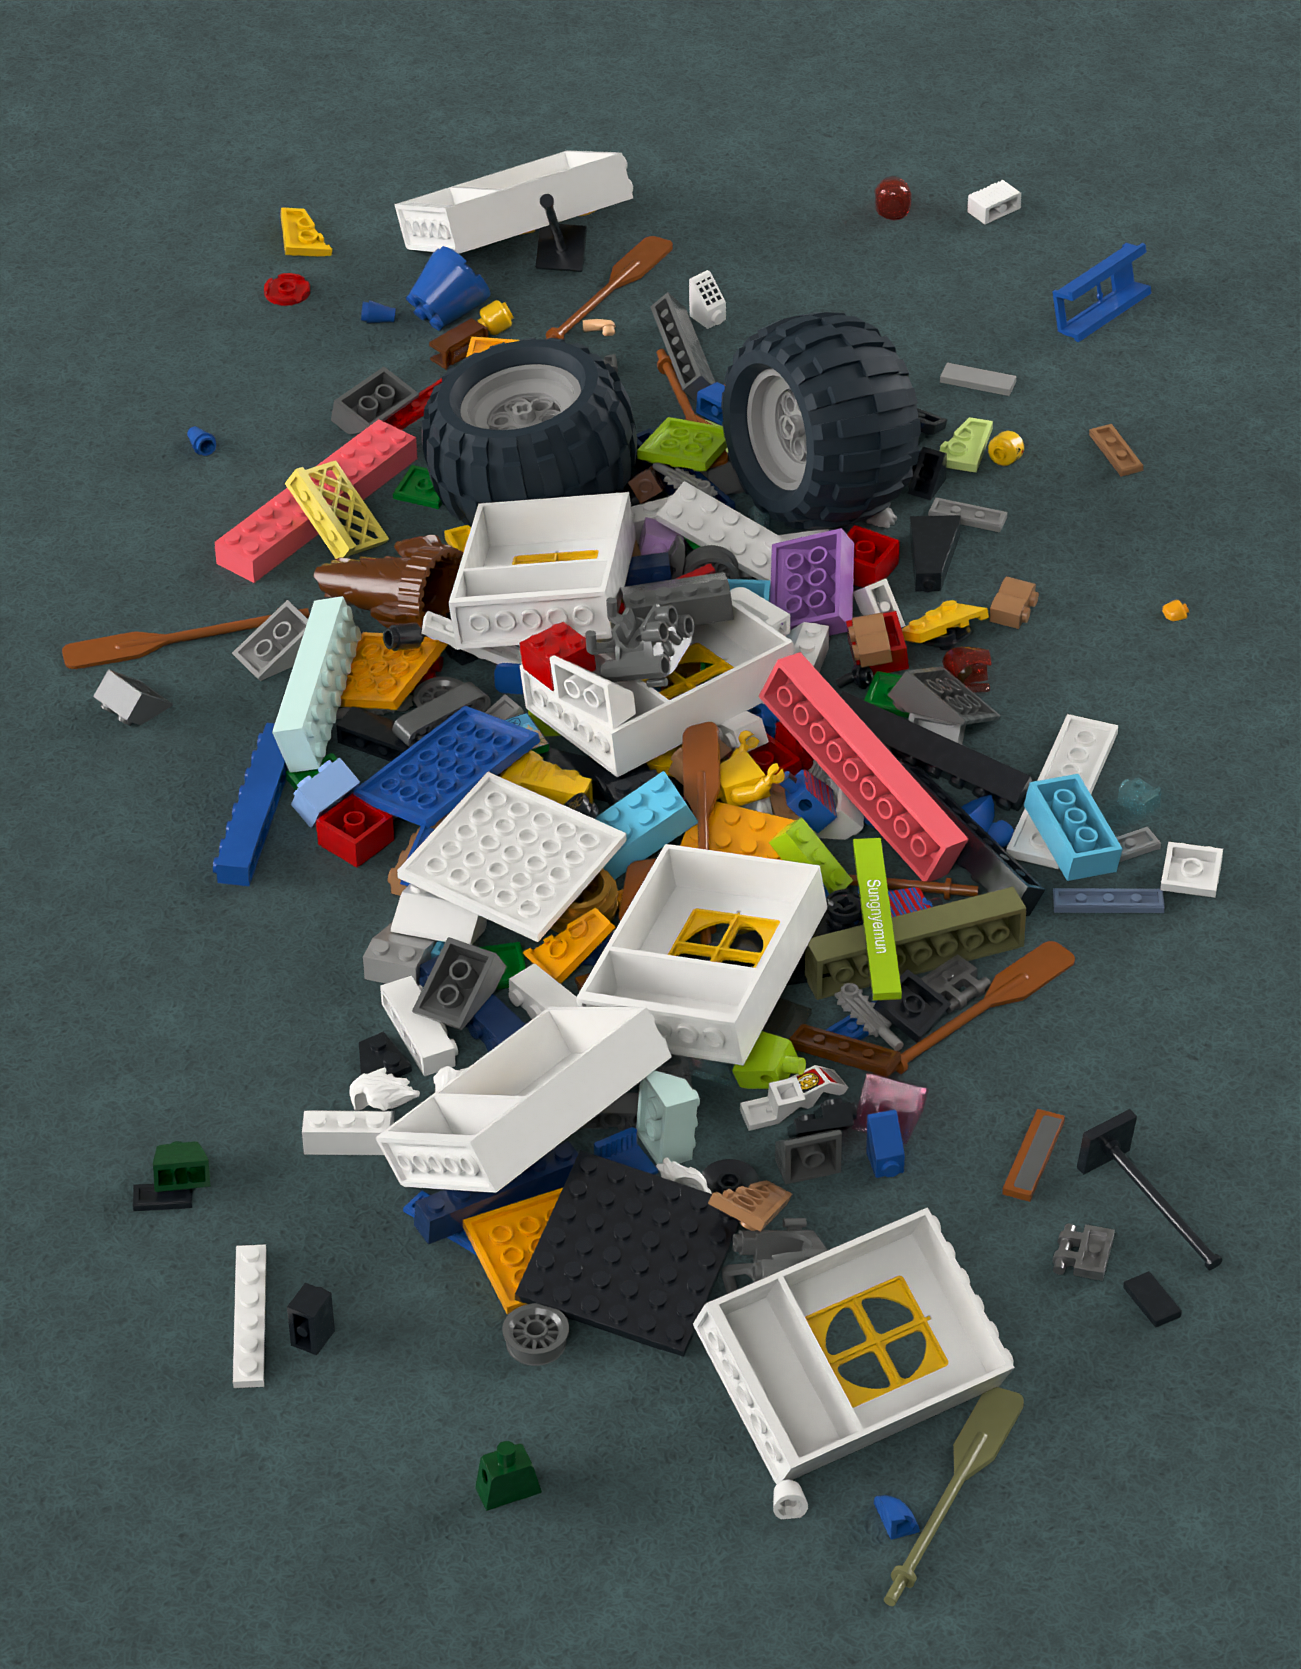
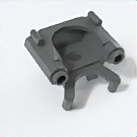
M607 598V618L615 624L611 631L613 639L610 642L597 643L595 631L589 630L585 633L586 650L588 653L596 655L615 652V659L607 660L601 665V677L611 682L649 679L646 682L648 688L667 686L668 680L663 677L674 672L687 648L693 643L692 636L695 627L692 617L689 614L678 616L677 610L673 605L659 606L658 603L653 605L645 619L635 617L631 607H626L623 614L620 615L617 613V599Z
M783 1218V1227H787L786 1230L739 1231V1234L733 1235L734 1252H739V1255H753L754 1263L730 1264L722 1268L721 1275L726 1292L731 1293L737 1290L734 1277L736 1275L746 1274L754 1282H757L828 1250L814 1231L802 1230V1227L807 1225L806 1218Z

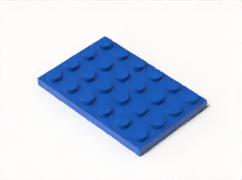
M464 706L353 790V794L372 807L419 826L423 823L426 825L425 828L429 829L451 812L487 772L497 776L541 742L539 734L471 707Z

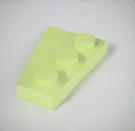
M969 417L954 432V436L940 446L939 451L947 454L946 468L977 473L993 429V421Z

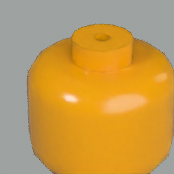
M1177 599L1165 604L1162 608L1166 619L1170 621H1178L1188 617L1189 609L1187 605H1182Z

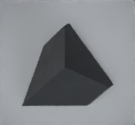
M922 447V450L919 451L917 464L912 466L913 476L908 484V494L932 500L946 480V453Z

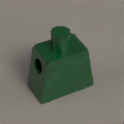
M175 1141L171 1144L157 1146L153 1160L155 1192L211 1187L209 1159L199 1142L183 1143Z
M503 1441L498 1444L497 1451L485 1454L480 1458L475 1489L486 1511L542 1493L534 1466L523 1444L515 1445L510 1441Z

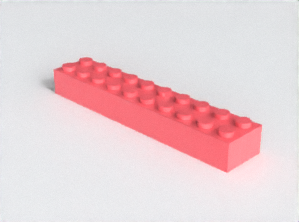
M378 419L317 466L336 460L362 500H364L417 460L416 437ZM332 470L326 471V476L337 480ZM310 477L314 484L319 486V480ZM324 483V489L335 492V487ZM287 487L215 541L216 562L218 565L255 583L319 533ZM340 490L339 495L350 500L348 493ZM324 497L328 505L332 506L333 500ZM337 503V509L348 512L349 507Z
M801 652L778 659L758 697L922 881L932 882L947 875L968 841L965 834Z

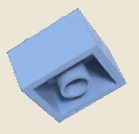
M338 758L333 763L331 760L325 762L318 769L319 773L313 778L310 775L299 782L297 785L299 788L293 793L295 797L291 803L292 807L311 828L316 826L317 819L350 796L353 790L360 784V781L341 758Z

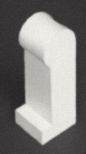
M737 587L730 590L731 600L742 605L747 611L758 616L763 622L774 627L782 635L790 634L789 613L747 588Z

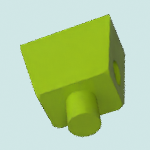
M761 1031L744 1065L735 1064L732 1072L739 1087L769 1089V1083L788 1079L790 1074L802 1075L806 1069V1061L804 1058L797 1056L790 1040Z

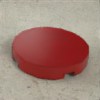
M282 273L278 275V278L274 280L270 278L264 284V296L273 304L281 306L301 303L310 295L309 281H305V277L294 273Z

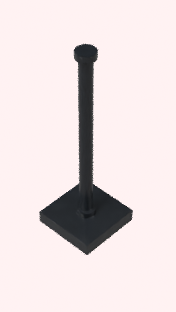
M543 194L540 197V205L545 210L549 225L540 228L535 267L536 269L582 272L587 226L559 224L553 206V196Z
M1131 1109L1084 1132L1077 1163V1169L1083 1175L1114 1159L1205 1261V1267L1209 1271L1222 1263V1258L1218 1254H1213L1125 1155V1153L1130 1151L1137 1116Z

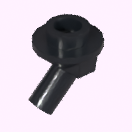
M861 664L854 665L851 669L852 672L835 679L839 688L855 681L859 688L867 689L869 684L872 683L873 672L869 666L861 667Z

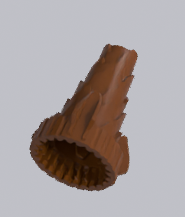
M427 535L397 541L394 547L402 558L385 556L384 558L360 556V560L337 558L332 560L331 564L325 563L315 570L314 578L318 581L320 590L325 593L324 597L335 598L343 596L346 604L371 611V617L378 620L386 628H389L391 625L417 623L422 628L423 619L427 611L447 618L446 613L450 612V596L464 552L453 548L452 545L442 544L437 535Z

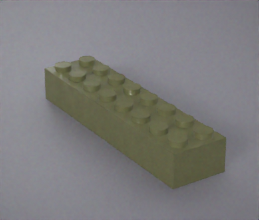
M1009 887L892 917L899 976L907 969L914 975L935 970L957 954L966 961L1024 947L1026 907L1015 888ZM863 925L810 939L805 949V976L816 1000L835 996V993L840 992L841 987L847 983L857 985L858 989L871 986ZM830 973L831 977L822 978V974Z

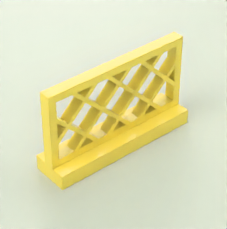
M336 460L307 470L303 467L295 469L286 481L285 485L335 559L348 558L350 555L388 542V536ZM332 470L337 480L326 476V471ZM310 477L319 480V486L315 485ZM324 483L335 487V492L324 489ZM340 490L347 492L350 500L340 496ZM324 497L333 500L332 506L328 505ZM337 503L349 507L348 513L337 509ZM353 509L361 512L364 520L353 516ZM337 516L346 520L345 526L341 524ZM351 522L362 527L361 533L350 528ZM367 529L374 532L378 538L374 539L367 536ZM350 536L359 539V545H356Z

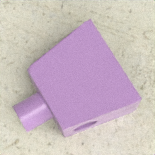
M645 517L639 538L641 555L668 552L677 535L682 537L685 551L688 542L682 535L655 519Z

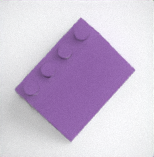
M842 528L772 544L770 603L790 614V630L803 622L829 626V636L847 632L846 621L852 620L854 543Z

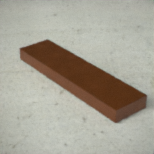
M801 1024L789 1038L794 1049L886 1077L889 1076L901 1061V1054L898 1051L805 1024Z

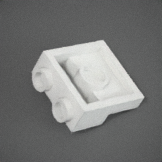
M1168 842L1161 890L1215 898L1223 849Z

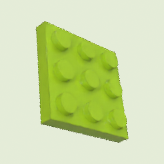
M667 417L637 450V459L646 460L649 463L668 464L671 467L690 468L698 472L706 471L727 448L723 427Z

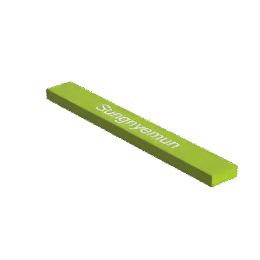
M881 838L853 839L873 1001L901 999L902 991Z

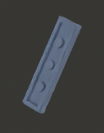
M1053 888L1054 913H1164L1165 909L1164 896L1161 889Z

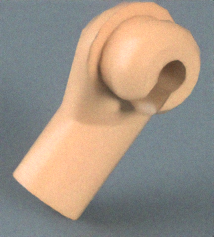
M591 319L582 321L584 332L603 330L604 336H613L615 334L614 328L616 326L612 320Z

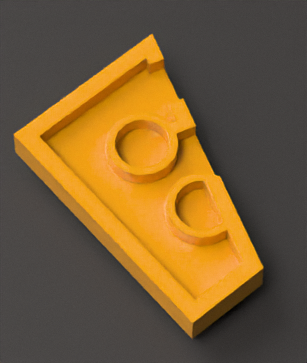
M594 908L569 923L565 931L555 937L551 934L543 939L544 943L534 950L529 948L523 954L533 964L535 963L561 984L616 927L598 909Z

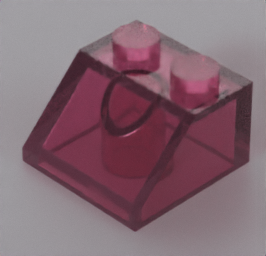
M867 1073L857 1108V1120H854L852 1129L867 1133V1115L896 1109L902 1142L907 1144L923 1113L929 1089L882 1075Z

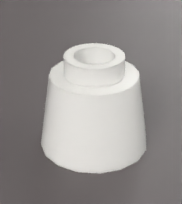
M782 1480L774 1488L773 1512L780 1519L801 1518L808 1509V1503L799 1483L793 1480Z

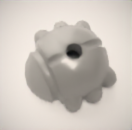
M888 507L868 518L866 522L878 527L889 528L890 525L895 524L897 516Z

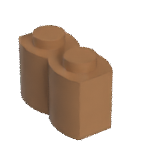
M1005 577L999 592L992 602L990 622L1016 629L1020 628L1022 622L1027 623L1031 611L1030 607H1035L1038 601L1039 593L1035 592L1036 584Z
M883 613L852 618L853 626L848 627L850 641H856V645H852L854 660H860L861 667L892 662Z

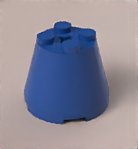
M442 246L432 253L412 290L406 297L407 301L416 308L413 311L414 314L423 321L426 318L430 320V325L438 331L483 304L490 296V290L481 275H475L474 271L465 264L467 261L446 246Z

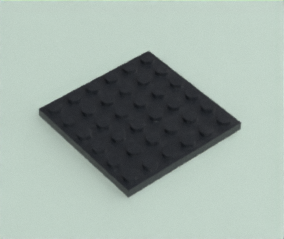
M580 1150L515 1292V1300L525 1304L537 1303L558 1309L566 1318L684 1357L695 1333L693 1323L709 1300L732 1246L733 1235L737 1234L741 1221L708 1204L712 1196L710 1193Z

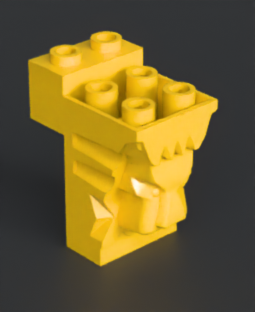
M532 750L512 763L506 771L503 770L500 775L505 780L562 805L571 797L581 792L589 798V802H593L592 779L582 777L576 770H562L557 764L543 761V757Z

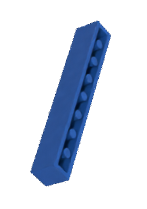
M266 723L263 733L258 735V748L252 752L251 767H247L245 772V784L239 788V801L233 805L232 821L227 822L226 837L220 841L219 857H215L213 861V873H217L218 883L250 886L286 783V771L289 770L272 733L275 723Z

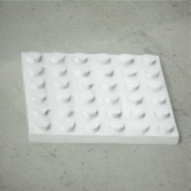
M487 772L397 870L398 878L539 942L626 842V833Z

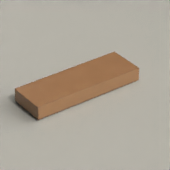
M1112 424L1089 429L1090 437L1120 476L1143 471V464Z

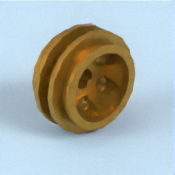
M602 868L553 924L551 929L560 934L566 930L569 923L594 908L598 909L611 922L618 909V890L616 881L609 872Z

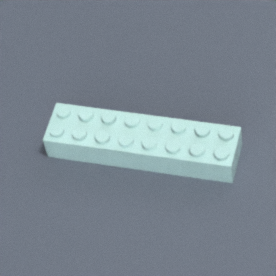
M343 596L314 601L272 731L290 773L320 768L322 759L326 755L328 740L331 739V730L333 723L336 722L338 707L341 706V695L343 690L346 689L347 675L351 673V663L356 656L357 644L361 640L360 629L358 626H355L351 607L347 606Z

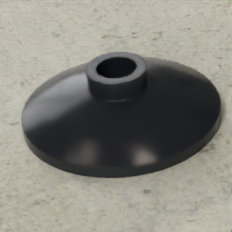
M969 626L947 628V634L925 641L923 644L939 647L940 650H950L955 647V644L967 639L971 634V629Z
M723 1159L713 1162L702 1172L706 1179L707 1187L711 1190L712 1194L716 1192L723 1194L724 1190L728 1189L736 1192L738 1187L744 1186L749 1188L750 1184L759 1182L755 1169L749 1164L736 1159Z

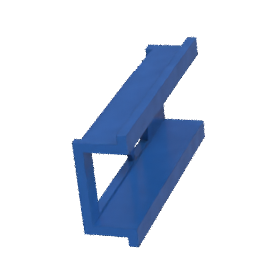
M1129 243L1123 244V248L1058 291H1052L1058 332L1080 342L1151 294V286L1135 282L1132 262L1146 253V245L1144 243L1138 246ZM1111 276L1112 292L1103 297L1100 283ZM1097 286L1098 301L1067 321L1064 299L1074 301Z

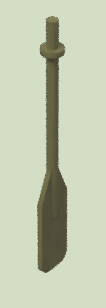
M999 1387L982 1393L953 1444L954 1475L903 1566H895L891 1572L893 1584L884 1598V1602L887 1605L895 1606L904 1588L914 1586L917 1580L914 1571L963 1483L995 1460L1024 1407V1399L1019 1393Z

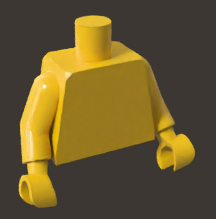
M747 730L739 734L740 746L736 747L728 760L720 764L721 790L717 799L721 798L725 804L738 807L770 797L769 790L772 787V783H781L785 777L783 769L774 775L779 770L777 763L769 767L768 775L765 776L764 772L747 752L749 748H755L760 741L756 737H751L754 734Z

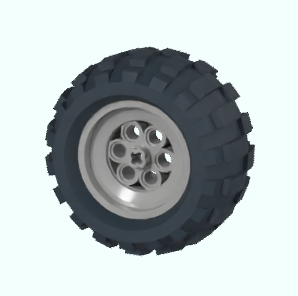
M814 312L784 318L757 330L758 333L750 336L742 345L743 347L739 348L734 354L733 365L728 366L725 374V389L722 392L721 402L723 411L722 426L732 467L738 475L740 485L745 493L752 497L754 505L762 513H769L771 519L785 522L786 526L794 529L826 530L864 521L891 506L890 501L899 497L902 489L909 484L913 476L912 466L917 464L920 451L918 438L921 435L915 389L911 385L909 371L903 359L898 357L893 343L887 336L881 337L878 328L865 323V321L856 316H845V313Z
M525 338L510 343L503 342L490 346L485 351L466 357L459 366L450 368L442 376V383L434 387L430 399H428L424 408V420H422L423 453L430 480L443 505H446L450 514L465 525L472 527L478 504L623 493L625 485L631 478V467H635L637 434L630 399L614 368L609 363L605 364L598 354L591 353L588 347L579 343L568 344L565 343L564 339L548 338L546 340Z

